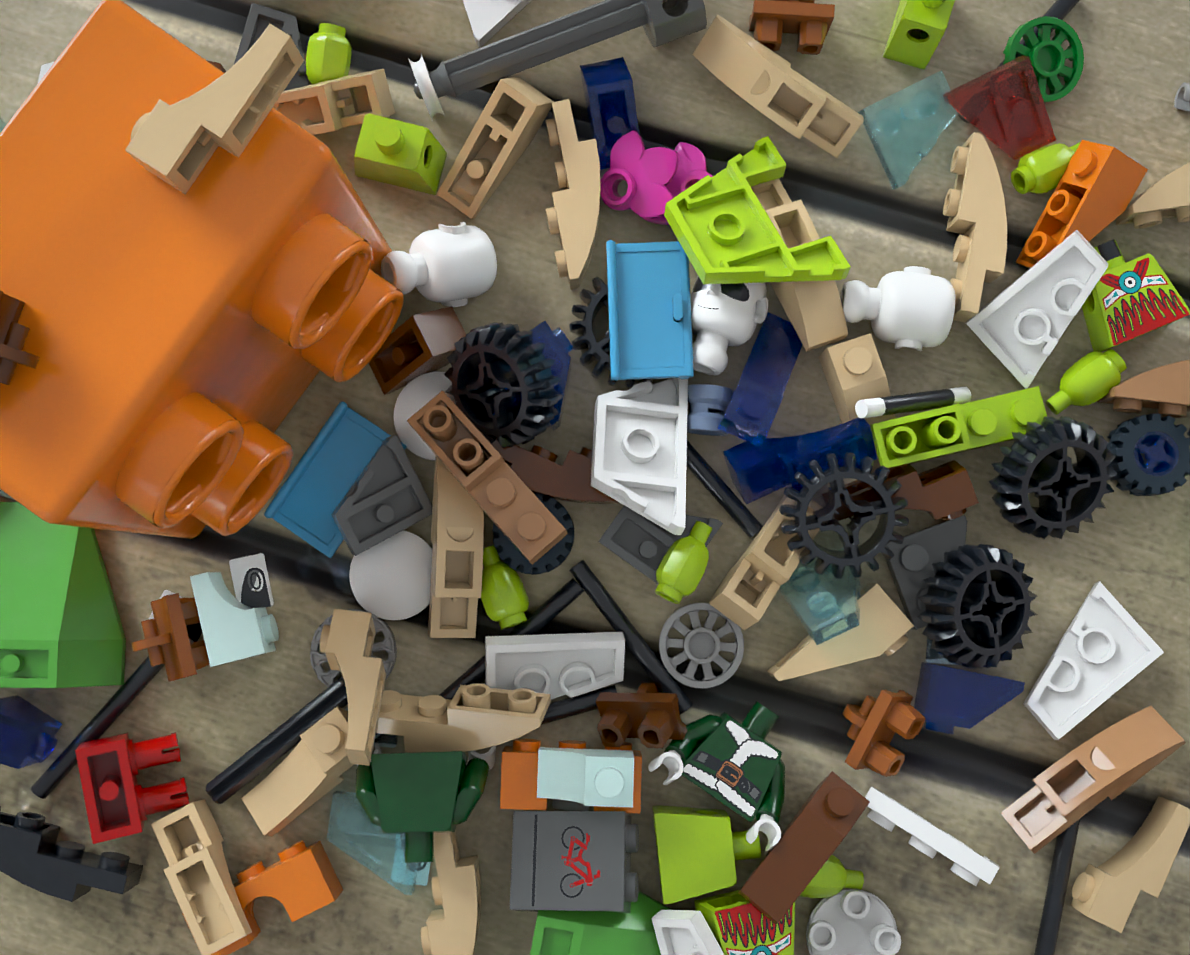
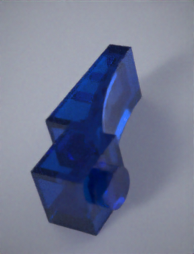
M769 312L767 313L733 389L732 396L718 425V429L758 447L765 440L782 402L788 380L803 345L791 322Z
M859 417L828 429L797 436L767 438L762 433L723 451L732 483L746 505L786 486L800 491L803 486L794 478V474L799 471L807 479H810L814 473L809 468L808 462L813 459L818 462L822 470L827 469L826 454L828 453L835 454L839 466L843 465V457L846 452L855 454L856 467H858L864 456H869L873 460L877 459L871 426L864 418L861 419Z

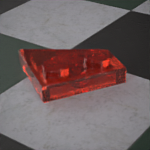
M1022 55L942 95L947 104L1013 160L1056 141L1030 58Z

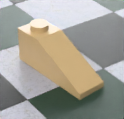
M520 77L500 79L438 190L437 195L470 219L476 218L529 146L552 108V102L554 101Z
M869 333L827 347L818 358L852 453L855 454L857 467L864 456H869L874 460L872 474L880 467L870 425L896 419L895 414L861 419L855 412V405L859 400L891 396L884 368L872 335Z
M868 583L767 670V672L773 679L783 681L878 657L883 653L889 656L908 641L905 633L914 625L877 583Z

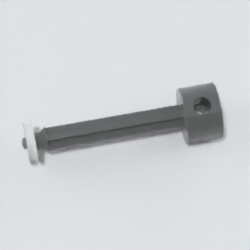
M605 0L443 62L442 60L438 68L431 72L428 71L421 54V58L417 62H412L409 59L416 79L413 85L414 92L419 99L424 100L433 121V116L437 113L445 116L439 100L440 97L448 95L457 98L458 95L637 27L643 26L653 47L661 46L706 29L707 18L704 1L667 0L662 4L663 0Z

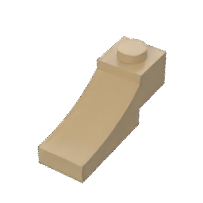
M269 24L244 56L211 84L172 105L159 99L153 110L142 115L134 125L131 132V142L125 151L147 171L186 195L218 146L234 156L240 157L304 62L291 36L274 25Z
M384 69L348 75L338 79L285 90L273 106V108L312 135L363 124L365 114H374L386 118L395 114Z
M786 495L783 496L776 509L737 563L729 570L709 601L711 606L743 630L760 621L780 586L789 581L800 563L798 559L800 553L805 548L791 551L787 542L798 533L784 534L781 531V524L794 520V517L784 516L779 511L781 505H795L796 501L788 498ZM811 499L806 516L813 515V511L823 507ZM819 528L808 531L811 539L814 540Z
M334 609L331 625H324L321 632L320 652L326 654L330 669L340 671L345 681L348 701V731L345 750L351 764L370 766L386 673L382 658L371 657L376 633L372 614L369 612Z
M340 707L334 708L300 735L301 741L265 779L241 798L264 836L272 837L341 783L344 780L342 774L354 765L350 763L345 750L348 731L347 710Z
M1158 796L1142 826L1119 852L1098 867L1088 863L1085 872L1078 875L1072 887L1073 900L1070 906L1085 916L1122 933L1140 890L1156 898L1159 897L1190 826V809Z
M206 800L192 802L152 823L153 831L169 864V867L164 869L165 875L201 955H211L252 933L227 867L221 843L224 839Z

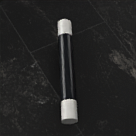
M967 387L864 399L857 401L855 412L859 418L863 419L942 408L959 403H969L971 401V392Z

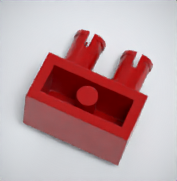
M127 732L83 742L78 745L75 752L93 844L143 832L145 821L148 820V815L181 808L190 804L185 777L143 788L142 784H138L136 775H139V770L172 762H181L179 748L164 750L178 746L176 732L171 733V735L134 743L133 739H129Z

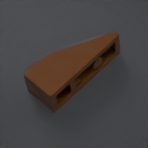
M832 771L814 789L782 832L779 842L768 851L738 893L774 924L779 923L849 833L870 801Z

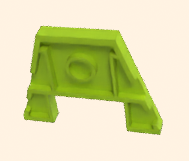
M769 136L755 142L754 149L744 156L739 153L730 159L727 167L713 177L705 176L666 203L664 216L703 284L842 280L848 276L851 266L832 236L788 248L753 192L752 186L784 176L786 163Z

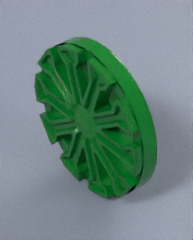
M1038 17L1020 25L1013 35L1009 37L1003 54H1005L1003 70L1006 80H1009L1010 87L1017 96L1029 100L1030 103H1048L1063 98L1074 89L1083 71L1084 52L1077 33L1065 21L1055 17ZM1035 26L1038 28V38L1033 31ZM1051 28H1054L1055 36L1050 40ZM1022 37H1023V39H1024V41H1025L1027 47L1024 46V45H1022V44H1020V40H1021ZM1064 40L1069 42L1066 50H1063L1061 47ZM1015 55L1026 61L1015 63ZM1065 59L1073 61L1072 68L1064 65ZM1028 70L1023 78L1020 79L1017 72ZM1057 75H1059V76H1061V77L1064 78V81H1065V84H1064V85L1061 84V82H1060V80L1058 79ZM1033 81L1034 92L1029 89V86L1032 84ZM1046 83L1050 89V95L1046 93Z

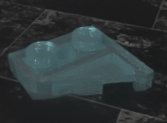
M942 70L858 112L864 117V127L893 190L905 185L911 172L921 159L927 156L936 144L939 135L949 127L960 112Z
M815 562L805 567L796 569L789 581L780 586L782 595L816 645L860 625V608L857 600L860 597L861 584L859 577L855 578L852 575L849 566H845L843 577L836 579L832 574V563H830L826 572L820 575L814 570Z
M338 790L334 792L327 840L403 894L412 895L415 891L418 863H405V834L383 833L381 827L371 823L355 793Z

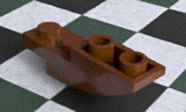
M497 438L491 444L500 453L504 461L511 465V469L533 493H540L556 500L575 503H619L591 486L592 450L582 447L580 453L569 450L561 466L555 463L558 455L537 445H533L531 451H528L517 445L502 448Z

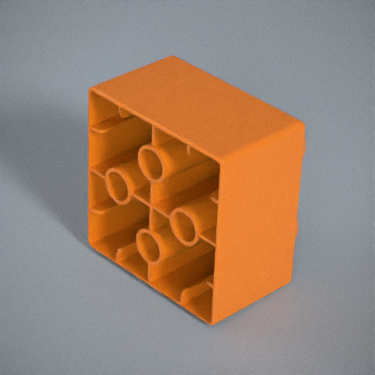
M103 0L97 6L0 133V291L25 302L17 323L30 328L22 351L40 357L36 369L17 363L10 385L0 383V489L43 521L50 524L189 539L199 535L207 525L218 534L228 536L239 531L260 512L277 490L291 465L293 457L291 445L274 432L319 371L336 382H346L357 375L371 361L392 332L404 304L403 292L382 277V260L392 250L330 148L275 108H272L239 158L218 146L186 195L147 171L125 151L131 142V132L134 125L142 115L153 110L159 99L169 105L177 103L205 88L223 75L224 72L121 0Z

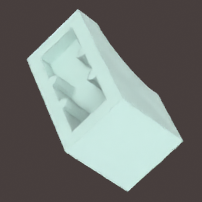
M206 572L190 576L210 667L276 651L274 641L279 639L278 627L274 616L267 614L266 607L251 608L239 602L226 587L221 572Z
M539 747L537 798L574 801L582 803L584 806L633 808V750Z

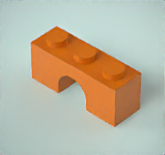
M514 739L513 746L504 747L501 763L500 809L547 810L548 798H537L540 740ZM563 740L559 741V748L586 749V742ZM624 742L620 747H605L603 750H632V743ZM633 750V808L594 806V811H625L626 813L640 814L641 751Z
M301 840L278 853L280 861L266 868L262 861H259L236 874L238 882L233 885L252 933L211 955H229L249 945L258 936L261 930L253 913L254 901L257 897L268 896L280 901L292 922L334 902L338 898L343 888L321 841L306 847L304 840Z

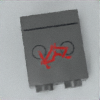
M514 811L510 910L538 912V910L611 911L630 913L631 902H637L639 894L638 873L631 872V853H638L639 849L638 824H631V816L625 811Z

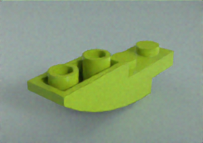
M1036 386L969 403H959L870 425L880 466L884 465L889 469L1012 440V432H1020L1025 435L1027 422H1036L1041 425L1044 416L1047 417L1040 388Z

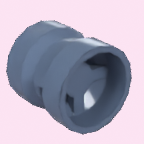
M708 384L688 385L690 412L687 415V433L708 436L728 435L729 420L725 415L726 407L731 404L732 389Z

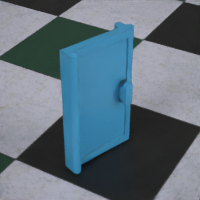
M613 240L607 241L611 380L689 379V377H694L689 258L679 241L615 244Z
M344 401L339 402L264 512V516L274 519L321 553L332 558L344 538L331 514L385 439L391 435L350 409ZM401 442L405 450L407 446Z

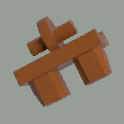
M754 0L752 15L749 18V31H754L755 40L773 52L780 50L782 33L798 34L797 52L818 55L834 19L835 5L814 3L815 0Z
M179 593L152 601L151 607L154 619L141 621L145 639L131 643L133 652L147 649L151 667L165 664L168 682L197 675L196 670L210 663L205 641L201 640L190 643L186 626L200 623L195 597L180 598Z
M881 690L877 699L867 695L861 707L847 704L843 715L852 723L847 736L855 742L845 763L855 770L871 769L885 777L898 774L905 760V755L890 745L895 732L905 739H914L926 721V718L910 705L914 697L904 690H899L897 693Z

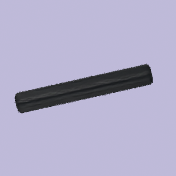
M343 677L339 678L211 780L205 788L212 800L217 804L224 803L301 741L300 735L334 708L345 707L348 701Z

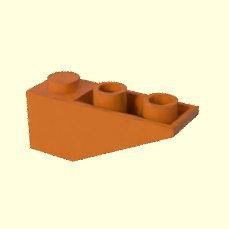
M1082 140L1056 189L1049 198L1016 263L1027 268L1033 267L1076 230L1088 242L1126 210L1148 169L1115 147Z

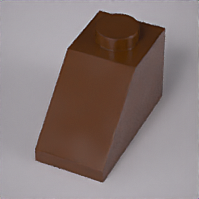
M452 306L412 315L388 336L382 347L369 362L384 395L406 386L420 375L434 372L449 364L447 357L456 350L454 343L466 336Z

